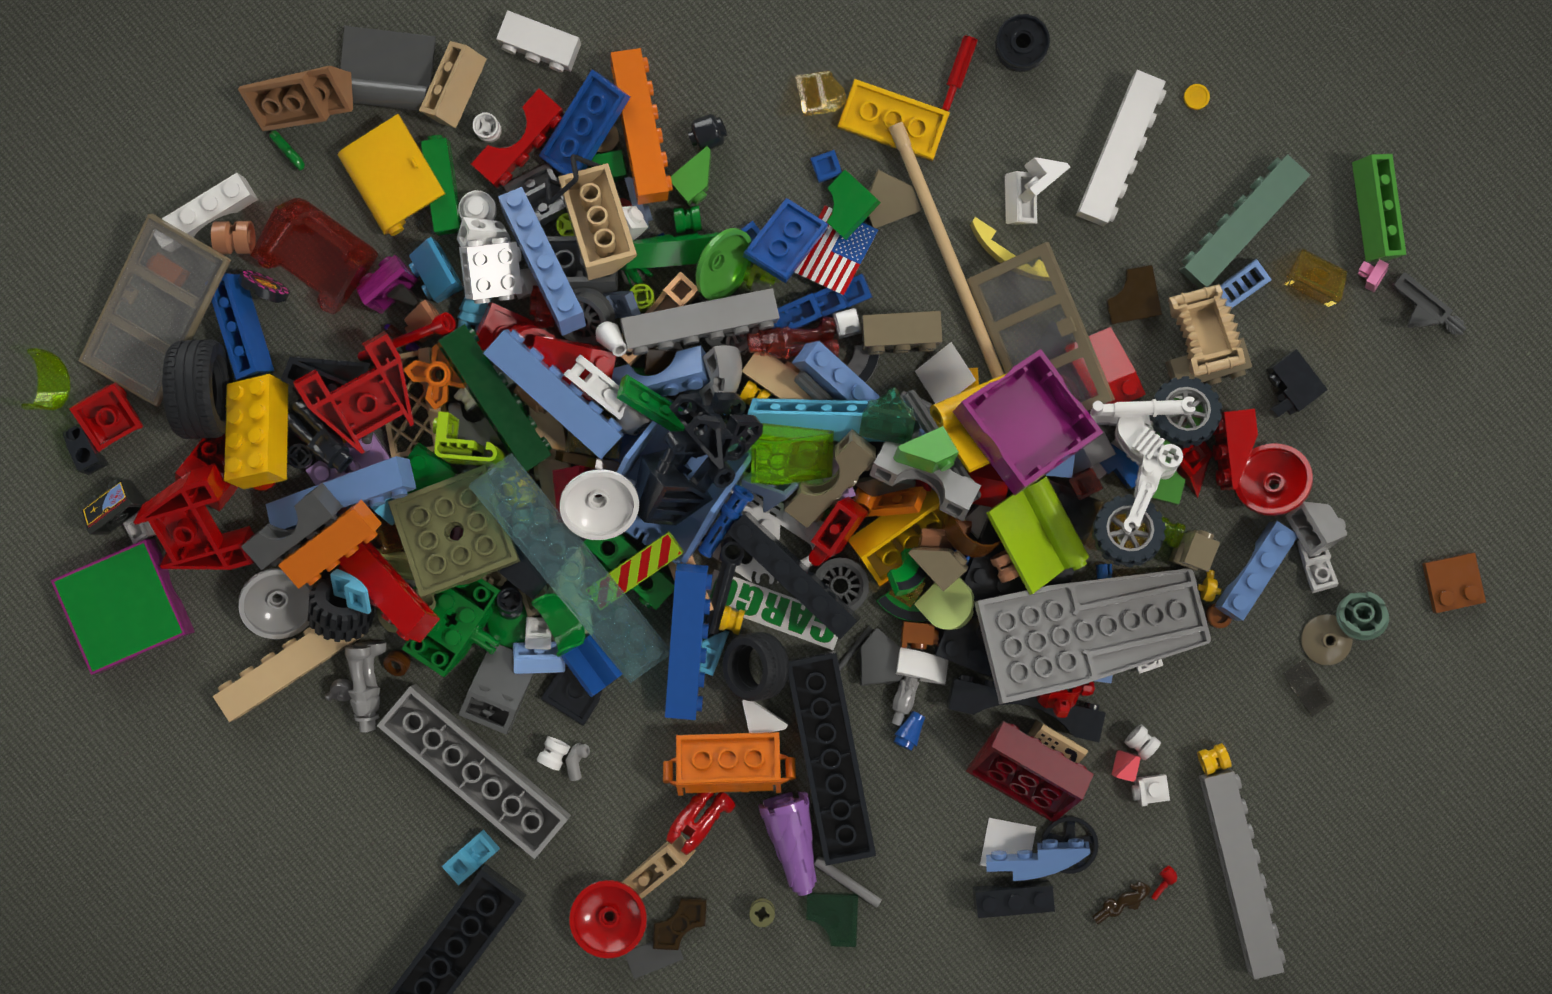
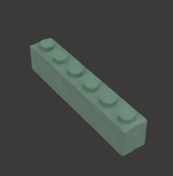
M1288 154L1282 159L1277 157L1267 167L1270 172L1264 178L1259 176L1251 184V193L1247 197L1243 194L1233 204V207L1236 209L1230 216L1225 213L1216 223L1219 228L1213 234L1208 232L1199 241L1201 247L1197 252L1190 251L1181 261L1184 266L1179 271L1199 289L1208 287L1310 176Z

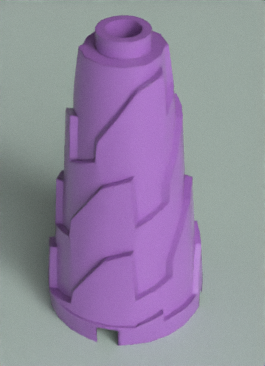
M792 792L764 800L763 804L759 803L758 808L768 835L774 844L777 857L782 863L789 888L792 887V891L796 892L798 896H804L812 893L815 882H817L809 810L810 799L806 792H798L799 798H793Z

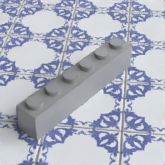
M771 288L621 318L620 325L624 343L627 345L626 352H633V355L636 356L648 353L650 348L658 347L659 350H667L673 348L675 343L683 342L684 345H692L698 343L700 338L709 337V340L723 338L725 333L734 332V335L748 333L749 328L759 327V330L770 329L774 327V323H777L780 317L774 291Z

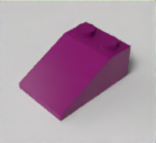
M396 255L384 258L378 265L380 268L373 274L370 272L362 277L359 281L360 285L356 288L364 305L380 314L419 282L416 276Z

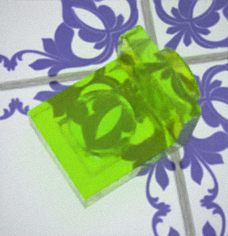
M753 264V267H747L743 281L747 282V289L752 290L756 276L760 277L759 281L765 284L774 285L775 282L781 283V280L756 264Z

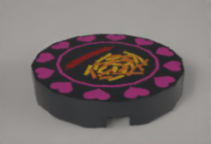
M243 270L238 278L239 284L244 289L249 290L251 287L256 290L254 294L271 302H285L290 294L289 289L280 282L255 271Z

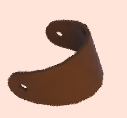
M949 514L945 516L944 530L946 538L963 555L972 558L983 557L991 553L1002 543L1001 540L992 545H983L975 542L963 532L957 518Z

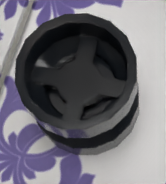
M304 443L294 444L287 451V460L294 468H309L318 462Z
M509 587L499 592L497 596L499 614L507 620L518 618L523 612L521 593L517 589Z

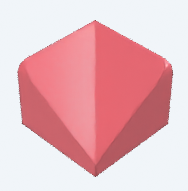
M1118 750L1111 774L1116 778L1134 782L1141 758L1136 754Z

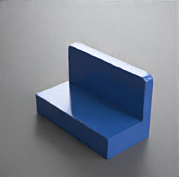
M594 633L587 636L583 644L561 656L590 697H593L623 674Z

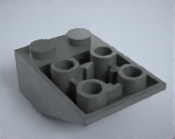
M499 645V647H495L497 650L492 655L489 652L486 653L469 688L459 715L501 733L508 734L513 727L534 673L515 674L513 669V650Z

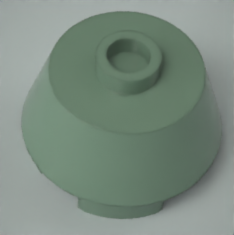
M1372 592L1351 593L1339 603L1336 610V619L1346 636L1356 641H1366L1380 636L1386 630L1389 623V613L1384 601L1378 595Z

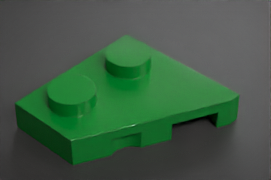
M418 443L407 457V459H410L416 489L408 491L407 494L452 478L459 471L421 443Z

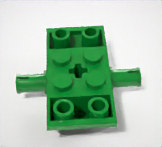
M481 578L475 582L458 585L438 593L434 597L436 607L433 611L440 620L421 643L409 639L402 650L442 677H445L466 656L474 643L492 655L497 650L495 647H499L501 641L485 632L483 628L495 610L497 596L501 590ZM453 616H456L457 624H452Z

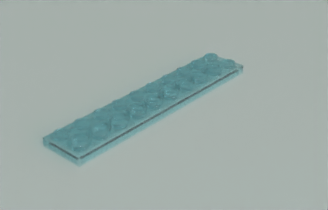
M512 453L469 484V488L629 683H632L669 656V647L580 537L565 525L559 511Z

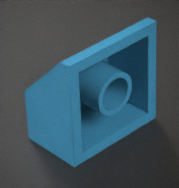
M432 237L426 239L409 255L412 261L409 266L416 278L420 276L425 285L421 287L429 300L433 298L434 301L439 303L464 289L441 245Z

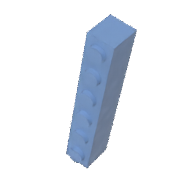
M520 187L498 196L502 213L561 335L563 336L585 327L583 310L523 188Z
M508 329L503 330L483 354L595 455L602 459L624 435L620 431L623 427L612 417L608 420L601 414L603 409L593 400L588 402L581 395L584 392L572 382L569 385L563 380L564 374L556 366L552 365L549 367L542 361L545 357L534 347L530 350L523 343L525 340L523 336L513 329L511 332Z
M398 456L323 483L343 506L336 513L338 517L361 499L367 506L375 507L385 504L386 499L402 498L408 495V491L416 489L410 459ZM318 485L266 504L270 524L281 529L296 528L298 519L294 506Z

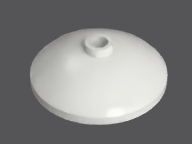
M591 470L576 476L566 485L560 498V514L565 525L576 535L591 540H605L622 534L633 524L639 511L638 494L633 484L623 475L610 470ZM597 494H601V495H602V496L599 497V498L594 497V496L597 495Z

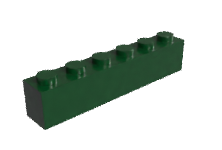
M464 324L438 340L437 346L524 474L552 455L550 453L552 447L544 436L540 438L536 432L537 424L530 415L526 416L522 411L521 407L523 404L517 394H511L506 387L509 383L501 371L497 373L492 366L493 362L483 354L485 350L482 351L477 342L480 339L472 328L468 329Z

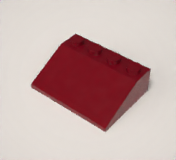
M1004 721L994 730L966 770L969 774L1052 822L1058 820L1083 800L1094 775L1084 765L1074 763L1066 758L1062 752L1050 749L1042 744L1038 738L1028 736L1021 732L1017 726Z

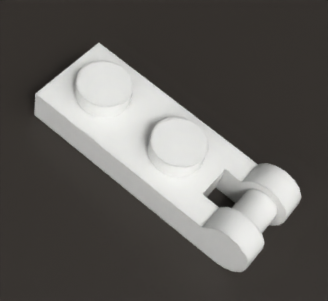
M580 354L575 360L577 363L571 370L568 369L564 376L620 420L623 417L627 404L617 399L619 385ZM586 369L590 373L585 380H582L579 376Z

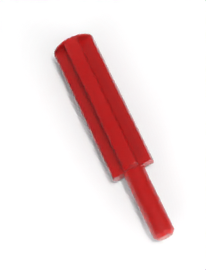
M963 36L946 84L950 87L942 107L945 111H949L956 90L962 87L978 42L974 37Z

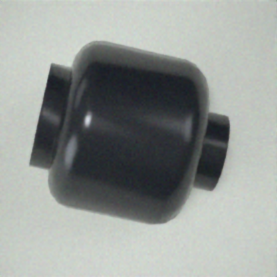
M708 114L692 121V131L688 132L693 147L698 145L701 150L706 146L711 150L723 145L724 137L728 136L721 117L716 118L714 114Z

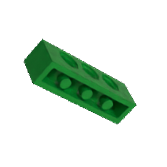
M624 534L605 540L586 539L582 545V549L591 557L596 555L603 561L601 566L607 572L620 565L622 559L630 558L640 551ZM604 541L613 542L615 552L612 554L605 553L602 549V543ZM662 569L650 576L653 579L652 587L644 588L639 583L632 588L640 595L638 598L640 602L649 609L652 606L656 610L674 591L675 581Z

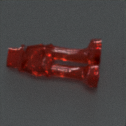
M833 317L823 318L815 329L802 330L787 326L783 328L776 327L766 331L759 330L758 333L747 334L749 353H760V356H765L766 353L770 357L789 359L792 356H797L805 346L793 344V342L811 343L820 341L835 356H839L838 341L833 339L835 334Z

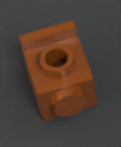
M902 621L900 646L907 648V643H912L911 648L927 649V645H937L939 630L934 629L935 626L932 623Z

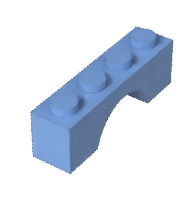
M701 345L677 351L672 363L659 374L642 376L637 374L627 364L614 368L611 379L620 386L621 378L627 374L662 397L667 395L673 396L679 392L691 389L697 390L711 381L703 360L706 352Z
M1278 521L1269 522L1256 541L1250 560L1236 579L1226 587L1216 602L1215 607L1234 621H1244L1297 539L1296 533Z

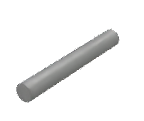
M820 856L814 861L816 867L877 908L881 903V898L833 865L826 866L825 860Z

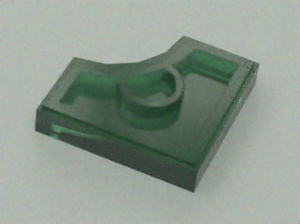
M834 893L808 894L806 920L817 922L826 930L831 946L856 947L858 895Z

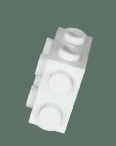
M507 237L492 238V243L483 244V240L467 241L468 246L459 247L465 299H472L475 304L490 302L491 297H499L500 301L514 299V294H522L524 277L519 268L521 251L517 246V242H510L507 240Z

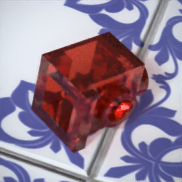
M533 285L529 311L530 315H534L533 325L540 328L554 327L555 320L539 287Z

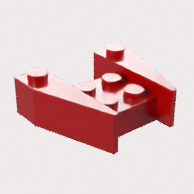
M385 331L362 343L375 368L332 392H329L316 369L293 381L308 409L361 454L365 451L358 439L401 415H404L410 426L414 425L401 357Z
M215 463L189 471L141 506L134 524L148 521L166 551L160 564L161 569L231 570L254 563L241 547L254 535L251 527L247 526L221 534L206 507L207 504L219 501L227 485Z

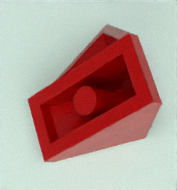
M1204 441L1198 446L1190 445L1189 448H1180L1183 453V460L1176 470L1180 476L1186 479L1185 483L1197 498L1210 458L1213 456V452Z

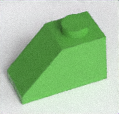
M708 146L671 176L672 187L688 206L692 203L695 205L699 204L707 196L705 192L708 191L711 163V151Z
M942 426L898 446L893 458L898 463L929 473L939 469L943 472L955 464L954 461L959 451Z

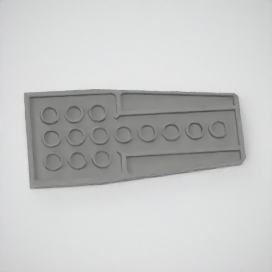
M1189 568L1041 587L1031 595L1026 590L974 602L999 705L1074 688L1206 645L1211 641L1193 570Z

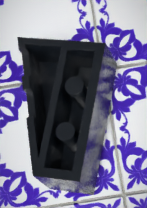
M289 357L280 381L294 386L293 381L316 369L329 392H332L375 368V365L364 362Z

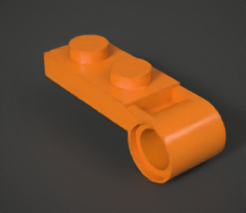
M922 486L872 497L857 487L856 496H853V500L868 511L865 517L911 514L920 512L927 492Z

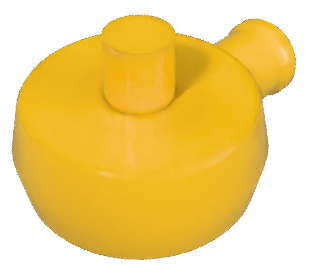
M1209 570V572H1206L1207 576L1202 585L1198 584L1197 586L1198 590L1201 591V599L1205 601H1213L1216 594H1221V589L1218 588V581L1214 579L1215 571Z

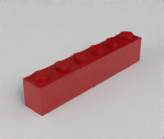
M362 541L357 545L359 549L348 558L343 555L339 558V569L356 577L365 585L368 590L370 604L380 608L383 612L381 616L388 623L396 626V633L406 641L411 639L421 643L440 620L371 542L365 544Z

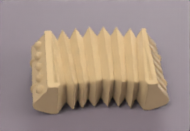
M1219 284L1188 293H1181V295L1169 298L1171 317L1177 319L1176 325H1181L1180 331H1184L1182 337L1187 338L1185 344L1188 346L1187 358L1191 359L1189 371L1194 377L1205 374L1209 375L1212 372L1232 369L1235 366L1245 364L1243 349L1240 348L1241 340H1238L1240 332H1236L1238 323L1233 322L1235 315L1230 314L1232 307L1225 306L1227 299H1221L1223 291Z

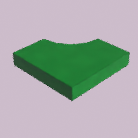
M844 170L828 187L833 195L834 207L827 223L847 240L881 202L849 172Z

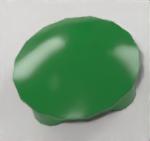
M524 603L523 612L516 619L507 620L499 614L498 605L496 604L495 610L488 620L491 636L500 640V644L505 647L513 648V643L525 642L526 617H528Z

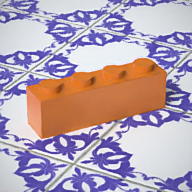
M361 499L341 514L332 524L324 527L317 535L304 542L292 554H288L278 566L298 589L306 583L311 586L322 577L320 573L326 569L328 572L333 570L340 563L338 559L343 555L348 558L359 549L357 545L362 541L367 544L378 535L376 530L382 523Z

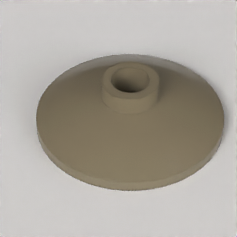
M1324 614L1316 616L1305 625L1302 631L1301 645L1304 653L1313 662L1321 665H1334L1341 662L1349 654L1352 647L1353 639L1345 635L1334 615ZM1328 636L1333 637V643L1331 645H1327L1326 638Z

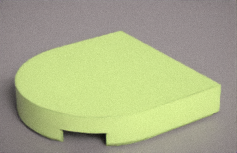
M959 577L945 591H942L934 583L914 605L934 626L944 630L960 629L973 616L974 594Z

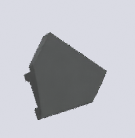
M878 628L870 634L859 648V653H857L861 673L860 686L892 684L900 681L903 675L896 674L900 647Z

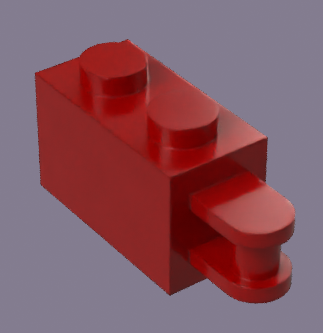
M849 496L838 501L811 540L815 547L809 554L810 563L818 566L826 562L829 557L841 552L868 514V511Z

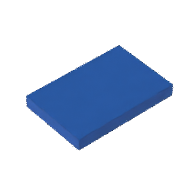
M786 198L744 251L743 257L786 284L826 232L829 224Z

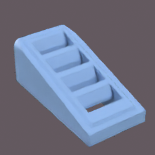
M1254 259L1220 285L1223 291L1221 299H1227L1225 305L1233 308L1272 279L1259 261ZM1254 269L1261 280L1256 282L1249 271ZM1245 274L1253 286L1248 288L1240 277ZM1237 281L1244 292L1241 295L1233 286V282ZM1226 287H1228L1233 293V295L1236 297L1233 301H1231L1226 292L1223 290Z

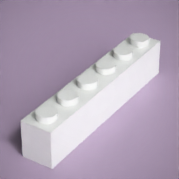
M1139 70L1134 73L1076 216L1103 227L1109 221H1114L1118 212L1115 204L1118 197L1122 199L1127 190L1128 184L1124 182L1127 175H1132L1138 161L1134 160L1137 151L1141 152L1145 146L1147 137L1144 134L1147 127L1151 128L1157 114L1153 112L1156 104L1161 105L1165 97L1166 90L1163 87L1166 81Z

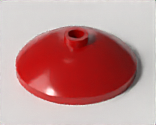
M1277 443L1261 445L1252 449L1238 488L1235 491L1240 501L1256 513L1263 515L1285 514L1299 507L1308 497L1313 484L1312 469L1306 457L1291 446ZM1273 484L1279 485L1277 489L1270 488Z
M615 880L598 881L584 888L573 902L569 917L570 929L575 941L587 953L600 958L620 957L634 949L642 939L647 924L646 908L638 893L625 883ZM606 912H612L614 918L611 920L607 919L605 916Z

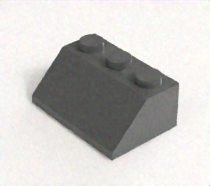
M546 236L572 290L588 287L602 294L618 291V271L614 274L588 281L575 236Z

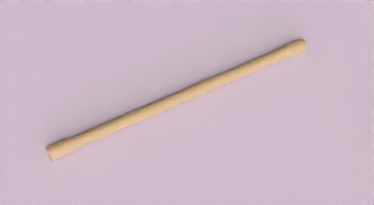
M903 122L894 124L889 127L896 148L900 151L992 379L1004 374L917 162Z

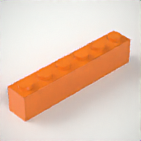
M641 48L610 52V65L614 85L631 96L620 117L637 204L667 201L669 191L673 190L670 175L666 176L664 167H668L666 152H661L660 143H663L661 128H656L655 120L658 119L657 105L651 103L650 96H654L652 81H647L646 73L649 72L647 57H642Z

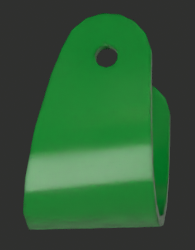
M550 593L542 595L531 602V605L542 615L558 647L557 657L584 643L585 628L575 608L565 598L558 594Z

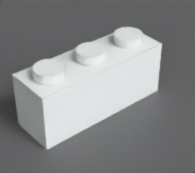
M508 10L496 38L502 46V50L514 55L516 51L525 54V58L534 63L546 62L551 69L558 72H563V70L571 72L581 46V41L577 36Z

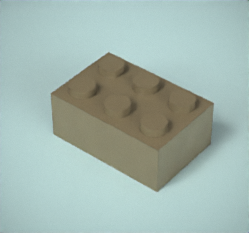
M941 311L863 315L860 320L862 350H868V355H881L885 350L892 349L893 354L908 353L911 348H918L919 352H933L942 343Z

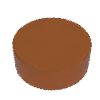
M1216 603L1211 604L1206 611L1207 622L1215 628L1227 627L1231 623L1232 618L1219 611L1215 607Z

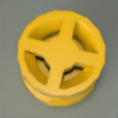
M726 605L719 630L725 631L728 629L734 634L739 635L745 610L735 611Z

